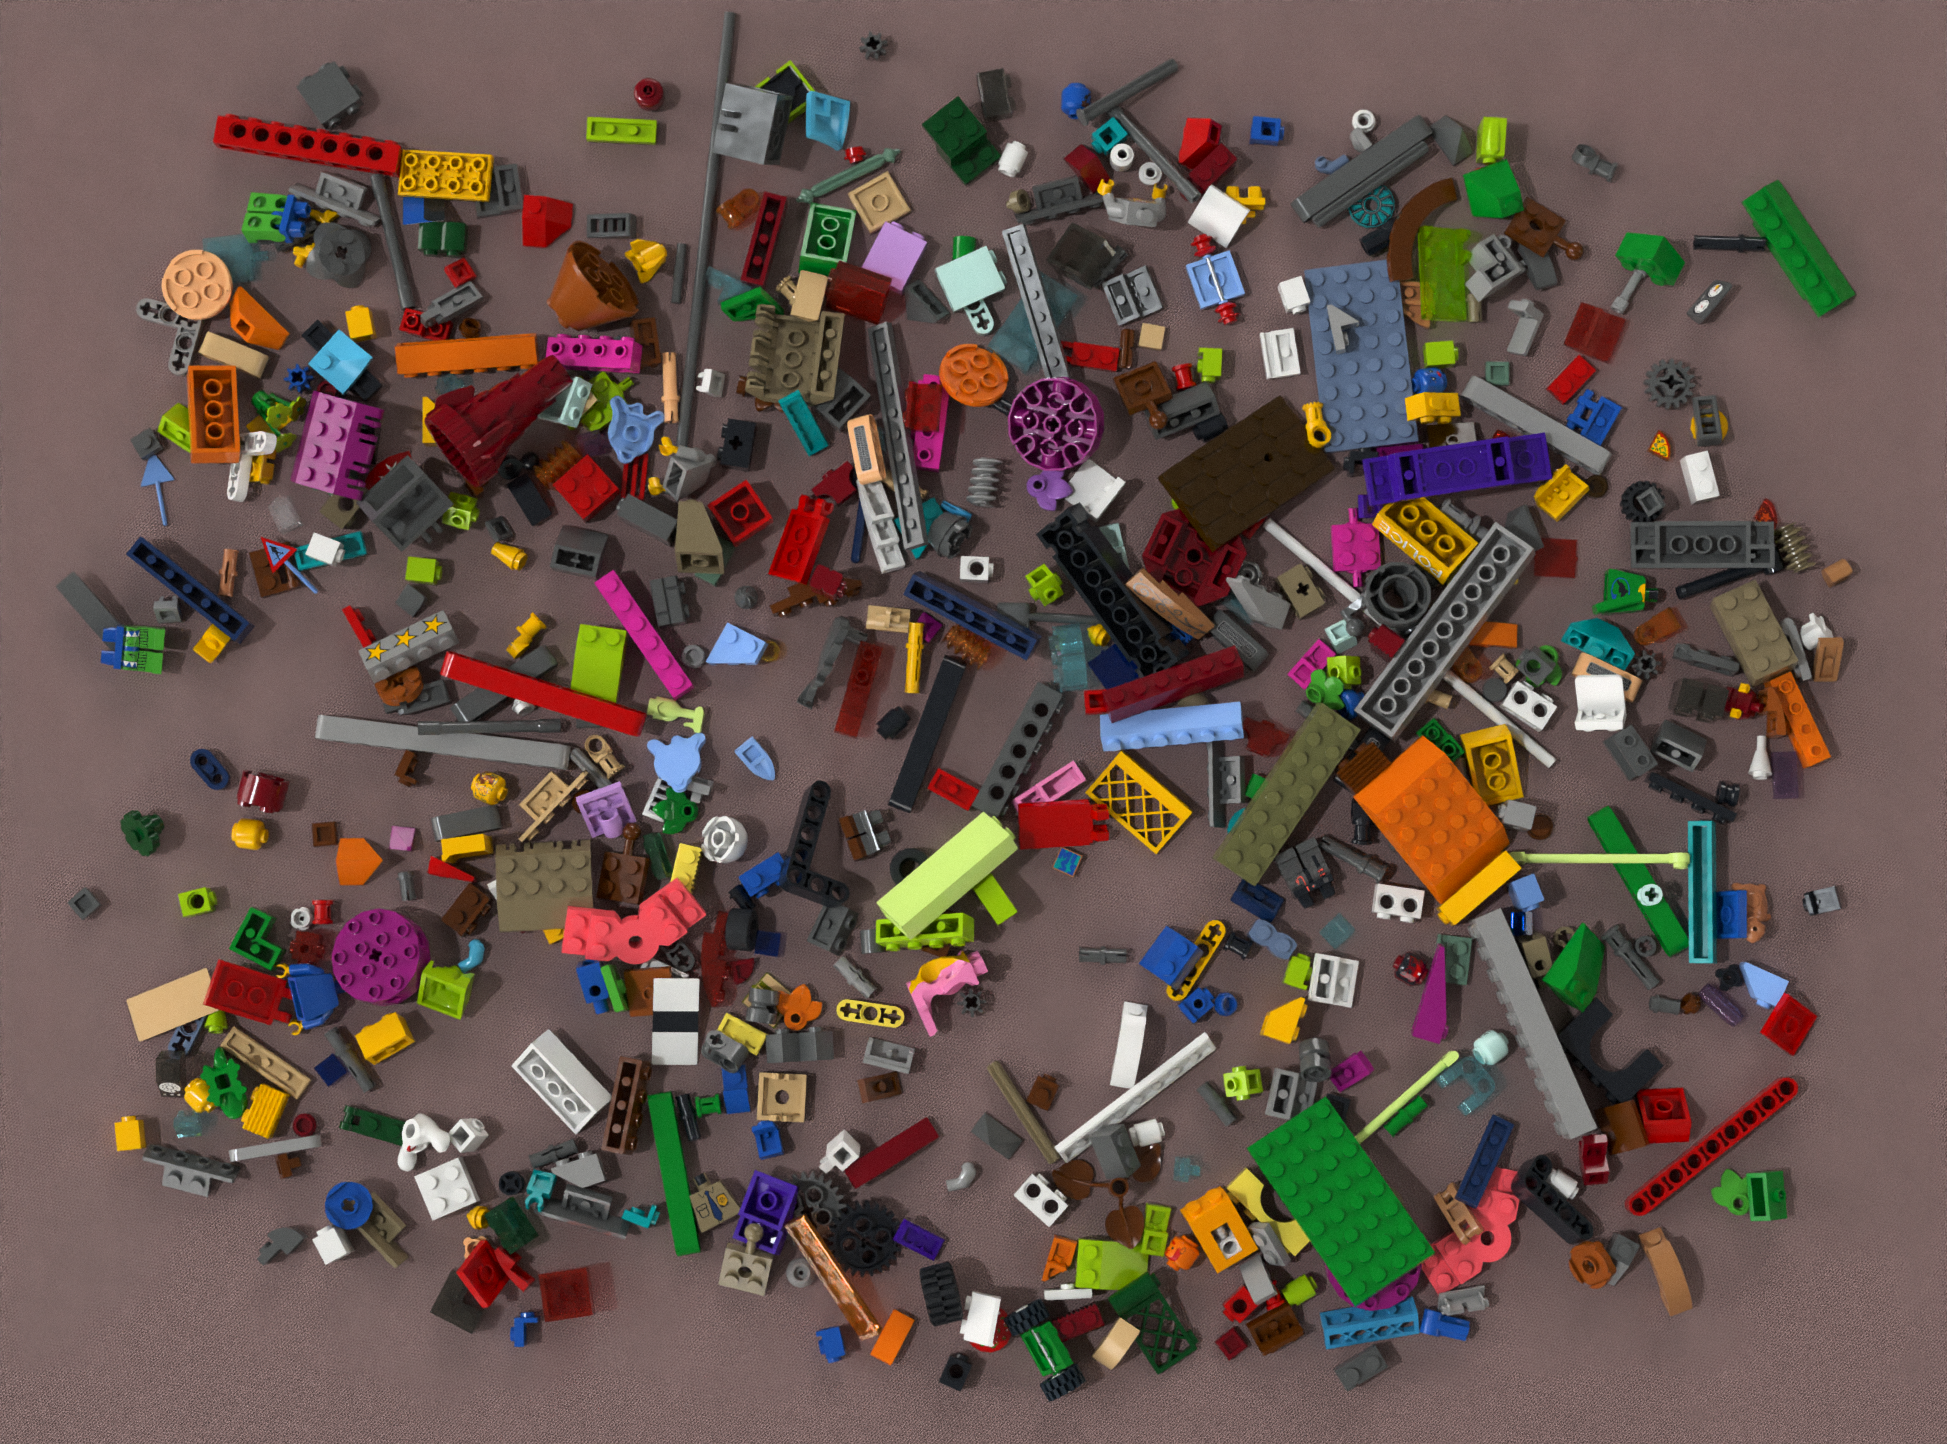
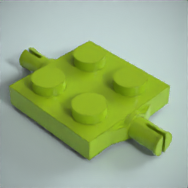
M601 372L588 381L593 384L590 391L597 401L581 416L579 423L587 426L594 436L609 426L612 420L611 398L620 396L627 403L623 392L634 385L629 377L616 384L610 380L605 372Z

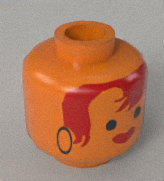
M1184 1234L1182 1237H1174L1164 1252L1165 1257L1168 1259L1166 1264L1176 1271H1179L1180 1268L1189 1270L1200 1254L1197 1249L1199 1245Z

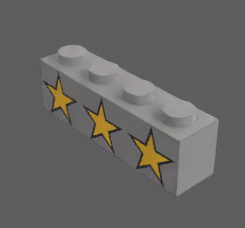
M444 610L358 652L375 684L458 644L459 641Z

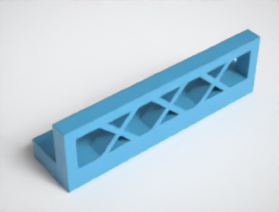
M1407 1297L1387 1309L1369 1311L1350 1307L1320 1313L1326 1349L1419 1334L1418 1312L1413 1297ZM1413 1321V1326L1401 1327L1403 1323ZM1382 1326L1389 1327L1386 1331L1377 1330ZM1356 1331H1366L1362 1335H1354ZM1336 1334L1342 1335L1339 1339L1330 1340L1329 1337Z

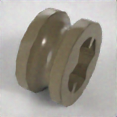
M1560 927L1554 932L1553 941L1558 947L1565 948L1567 945L1564 941H1559L1558 936L1562 935L1561 931L1564 930L1565 934H1570V939L1575 932L1569 927Z

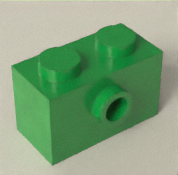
M1783 1171L1746 1173L1751 1221L1786 1219V1192Z

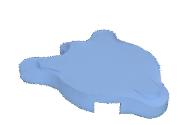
M615 396L610 400L613 416L608 428V439L617 454L618 460L623 464H628L635 457L642 455L650 449L656 427L664 422V413L662 411H655L649 415H644L641 403L630 405L622 397Z
M695 733L688 739L678 735L673 736L669 745H665L656 739H652L647 743L649 752L655 756L654 767L659 779L666 781L677 793L686 791L688 784L692 781L691 778L696 772H700V750L706 742L703 733Z

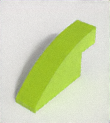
M991 872L972 888L997 925H1000L1017 913V910Z

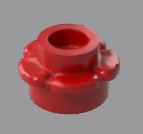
M863 146L846 149L844 160H849L850 164L862 162L863 157L866 156Z

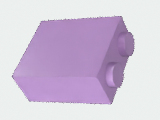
M885 221L860 269L861 275L903 295L904 288L908 285L927 248V242L924 241L925 238L916 232L910 234L904 231V227L892 221L890 224Z

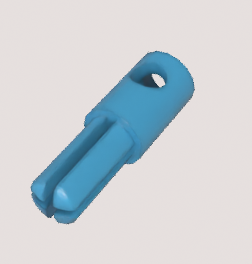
M945 500L940 506L954 515L965 517L967 522L970 521L973 515Z

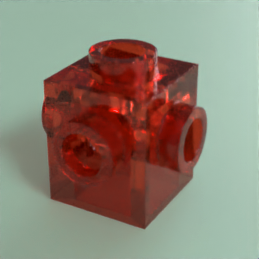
M296 931L295 940H291L289 948L292 959H297L298 964L308 963L312 965V962L319 963L320 958L323 959L325 954V945H323L324 935Z

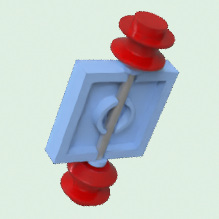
M1202 234L1194 238L1191 246L1197 248L1194 256L1203 259L1190 263L1185 267L1200 310L1219 304L1214 311L1221 315L1218 323H1224V326L1230 325L1237 321L1236 317L1240 316V313H1234L1233 308L1237 304L1228 301L1244 296L1245 292L1230 250L1212 256L1211 254L1215 251L1216 246H1211L1209 242L1213 237H1207V234Z

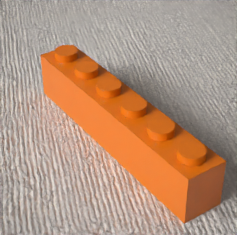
M537 333L397 343L395 346L397 373L404 374L406 378L416 377L418 373L427 372L428 376L441 375V371L461 374L465 372V369H474V372L488 371V368L497 367L498 371L510 370L511 366L519 365L520 369H530L539 362Z

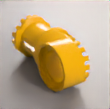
M1310 402V405L1307 403L1302 406L1303 411L1306 413L1307 424L1305 428L1308 441L1315 448L1324 447L1331 439L1330 429L1326 426V422L1323 421L1321 410L1323 403L1313 402V404ZM1314 432H1323L1325 441H1317L1314 437Z
M533 612L530 614L531 617L522 626L516 627L521 635L514 642H511L512 646L509 644V647L506 649L514 659L520 657L529 648L530 643L533 641L532 638L541 629L547 628Z

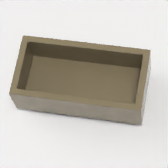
M1756 580L1712 599L1710 609L1752 688L1796 668L1798 659Z

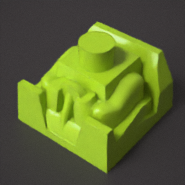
M430 960L421 975L417 1004L461 1020L471 996L474 974H464L457 966H450L449 968L437 966L433 968L434 961Z

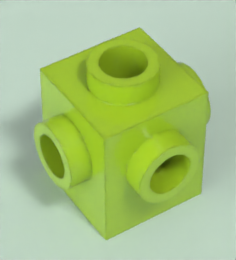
M450 492L448 498L453 505L443 514L442 523L459 529L469 530L472 523L477 522L479 517L478 499Z
M1045 564L1025 576L1031 587L1028 589V592L1034 601L1040 600L1044 607L1064 595L1060 587L1063 584L1056 572L1052 574Z
M1327 657V677H1337L1344 684V689H1352V685H1361L1360 657Z
M1246 1066L1232 1067L1231 1073L1223 1074L1226 1097L1236 1096L1237 1101L1251 1099L1250 1094L1263 1092L1260 1069L1246 1070Z

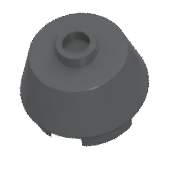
M943 513L931 524L927 535L928 542L938 556L953 559L962 551L959 547L964 539L969 540L973 527L967 522L965 517Z

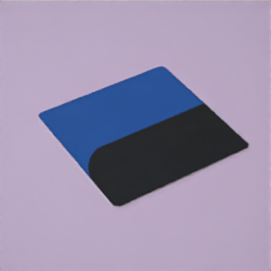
M403 197V225L445 220V199Z

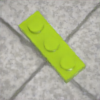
M587 117L586 140L587 142L656 145L657 120Z

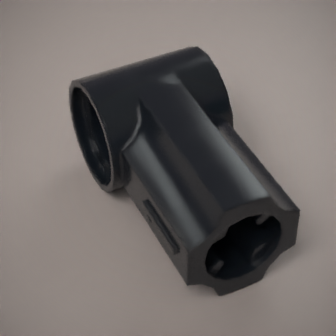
M1397 216L1380 225V228L1359 239L1368 257L1389 246V236Z

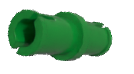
M1418 1095L1404 1109L1400 1108L1398 1110L1399 1113L1383 1127L1394 1137L1408 1123L1411 1125L1414 1122L1413 1119L1428 1105Z

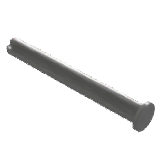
M1169 59L1089 106L1077 109L1076 114L1079 121L1084 126H1087L1090 120L1176 72L1178 64L1174 59Z

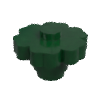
M131 810L120 820L121 830L126 835L125 839L133 850H138L142 856H150L157 851L156 848L160 847L159 835L165 828L163 820L157 814L142 816L138 810Z

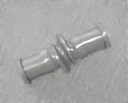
M1447 498L1438 509L1479 544L1488 533V529L1479 525L1481 517L1477 515L1471 519L1467 513L1458 509Z

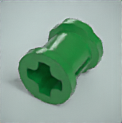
M719 1093L715 1094L714 1097L701 1099L700 1097H695L698 1118L705 1114H722Z

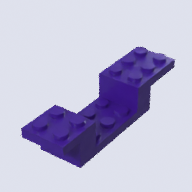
M1545 432L1405 451L1362 460L1369 506L1552 479Z

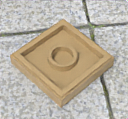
M888 171L848 193V197L870 235L882 229L885 221L891 224L892 221L894 222L911 212Z

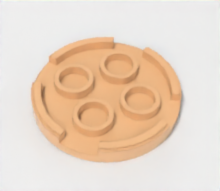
M189 250L177 255L170 261L171 263L162 278V292L165 301L173 311L187 319L205 320L219 314L226 307L232 295L233 280L227 265L219 257L203 250Z

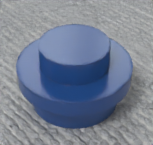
M1220 993L1214 1002L1216 1012L1221 1016L1233 1014L1237 1009L1236 998L1230 993Z

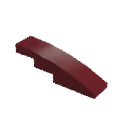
M926 1117L850 1164L844 1172L853 1187L857 1189L939 1136Z

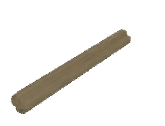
M999 1061L989 1064L987 1066L988 1072L1047 1162L1053 1164L1060 1159L1059 1153Z

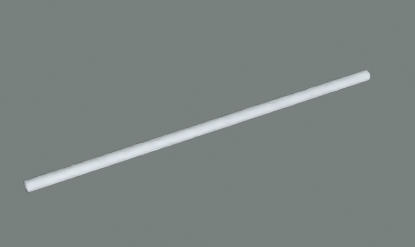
M1271 518L1262 526L1347 599L1353 603L1360 598L1361 594L1276 522ZM1366 606L1361 609L1366 615H1368L1372 620H1374L1379 626L1382 625V624L1378 623V622L1369 614V612H1368ZM1388 627L1389 629H1391L1392 631H1394L1396 634H1398L1400 637H1402L1403 639H1405V642H1406V640L1409 638V637L1404 638L1403 635H1400V633L1398 632V630H1397L1396 628H1390V627ZM1449 669L1443 680L1497 725L1506 724L1511 737L1549 768L1556 761L1551 754Z

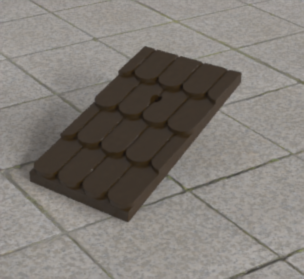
M1279 395L1167 469L1157 479L1213 553L1332 473L1335 467L1321 448H1315V446L1313 447L1312 444H1309L1306 428L1300 423L1290 407L1286 405L1281 395Z

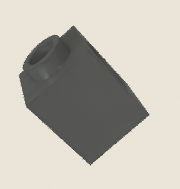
M1534 645L1531 650L1526 648L1517 659L1520 662L1516 668L1538 686L1554 669L1556 663ZM1537 660L1540 663V668H1532L1529 665V661Z

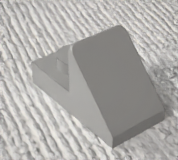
M1332 304L1327 305L1336 354L1346 353L1345 346L1349 345L1347 332H1342V330L1358 327L1359 321Z

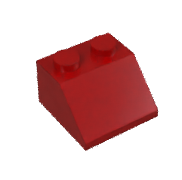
M1683 1088L1642 1089L1636 1093V1107L1649 1143L1689 1142L1692 1121Z

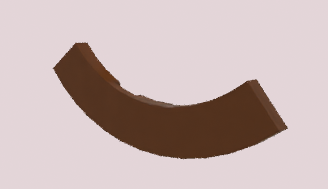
M1452 177L1440 180L1422 189L1404 205L1398 214L1389 236V252L1387 253V271L1390 283L1413 278L1411 257L1416 233L1424 219L1433 210L1457 200Z

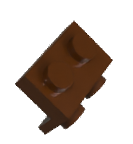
M1288 1301L1246 1323L1263 1356L1276 1352L1282 1346L1298 1340L1299 1337L1305 1334Z

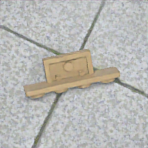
M552 770L519 804L535 820L519 838L521 842L526 838L530 841L539 832L536 827L542 821L547 824L555 815L553 810L558 805L563 807L572 798L569 793L574 788L579 790L588 781L585 778L588 774L586 770L570 786Z

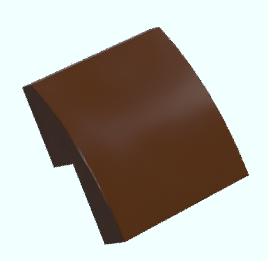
M1634 1099L1594 1110L1601 1132L1607 1136V1149L1610 1155L1638 1149L1650 1144Z

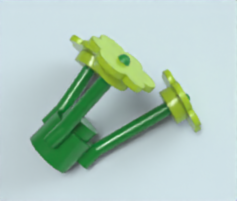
M262 390L258 391L253 396L251 404L257 409V414L264 419L277 436L274 450L279 453L285 448L290 447L297 436L292 433L281 434L277 428L280 427L281 423L287 422L288 415L292 421L296 422L304 412L306 399L299 396L290 403L273 393L268 395Z

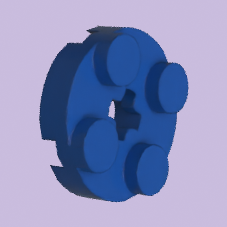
M341 1182L328 1192L325 1201V1213L333 1225L344 1230L361 1227L369 1220L373 1211V1202L369 1191L363 1185L354 1182ZM347 1199L349 1202L355 1201L352 1212L342 1209L345 1206L344 1200Z

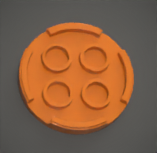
M961 344L953 347L946 353L939 368L940 381L946 392L958 402L968 406L985 407L992 405L1003 396L1007 387L1008 372L1003 361L994 352L990 353L985 349L977 347L976 344Z

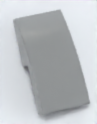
M1261 1255L1239 1266L1248 1291L1256 1305L1278 1294Z

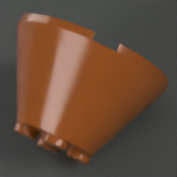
M574 241L568 247L551 295L547 299L548 306L559 316V323L566 329L571 327L577 331H582L636 314L639 310L636 309L639 301L628 279L612 261L608 264L599 256L601 254L600 250L583 241Z

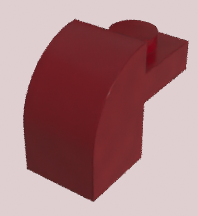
M1606 1134L1582 1136V1141H1579V1162L1584 1186L1608 1183L1609 1167L1606 1158L1608 1140Z

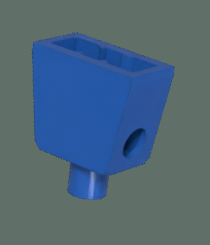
M588 959L578 963L576 967L586 1003L593 1002L596 1014L604 1013L610 1010L607 998L610 996L600 970L604 964L603 961ZM592 986H599L600 991H594Z

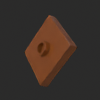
M671 966L626 969L623 973L630 1017L653 1015L654 978H673Z

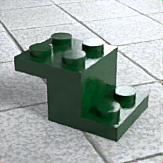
M959 96L922 123L924 130L936 143V150L965 186L1001 158L999 152L987 139L986 129Z

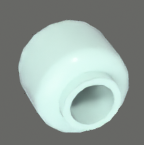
M1489 1030L1475 1040L1473 1054L1481 1064L1494 1065L1508 1054V1039L1501 1032L1497 1033L1494 1030Z

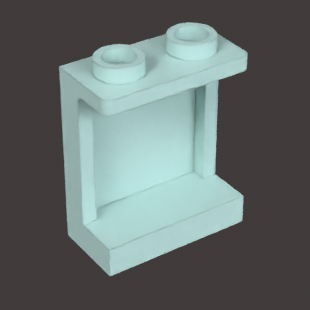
M987 246L935 268L936 276L953 313L1005 290L1006 278L1002 271H997L995 263H997L996 256L993 250L988 251Z
M580 377L571 378L573 384L555 397L557 401L537 416L538 419L577 428L593 384Z

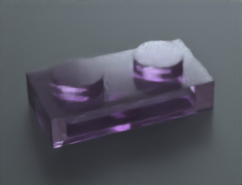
M1796 751L1772 752L1773 800L1798 799Z

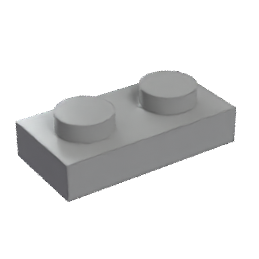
M1253 1222L1248 1227L1254 1242L1259 1246L1264 1259L1269 1265L1286 1266L1291 1261L1269 1223Z

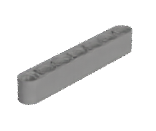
M1471 376L1460 396L1467 403L1524 435L1545 432L1548 449L1595 475H1601L1612 456L1603 447L1479 377Z

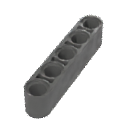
M542 645L507 669L539 679L557 667L558 662L548 647ZM477 688L451 706L450 710L459 722L477 721L511 697L483 688Z

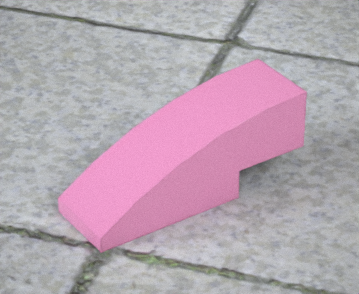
M1073 760L1013 799L1011 803L1018 812L1019 803L1056 801L1086 781Z

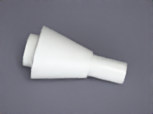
M1757 736V750L1754 753L1748 772L1756 780H1766L1767 776L1772 775L1766 751V736Z

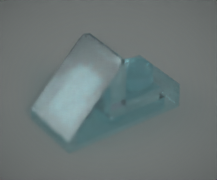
M709 266L705 273L711 286L717 289L724 288L717 300L718 305H721V302L751 290L750 286Z

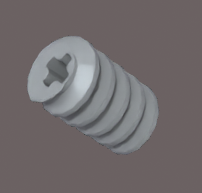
M986 457L973 460V465L978 468L971 470V473L976 477L970 478V483L974 486L968 487V492L973 495L967 496L966 501L979 507L994 508V506L989 504V501L996 500V497L992 496L990 492L998 490V488L992 486V483L999 482V479L993 475L1001 473V470L996 468L995 465L1002 464L1003 461Z

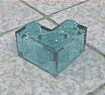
M1080 623L1052 627L1053 636L1048 637L1052 665L1057 666V669H1052L1054 683H1059L1060 692L1088 689L1085 650Z

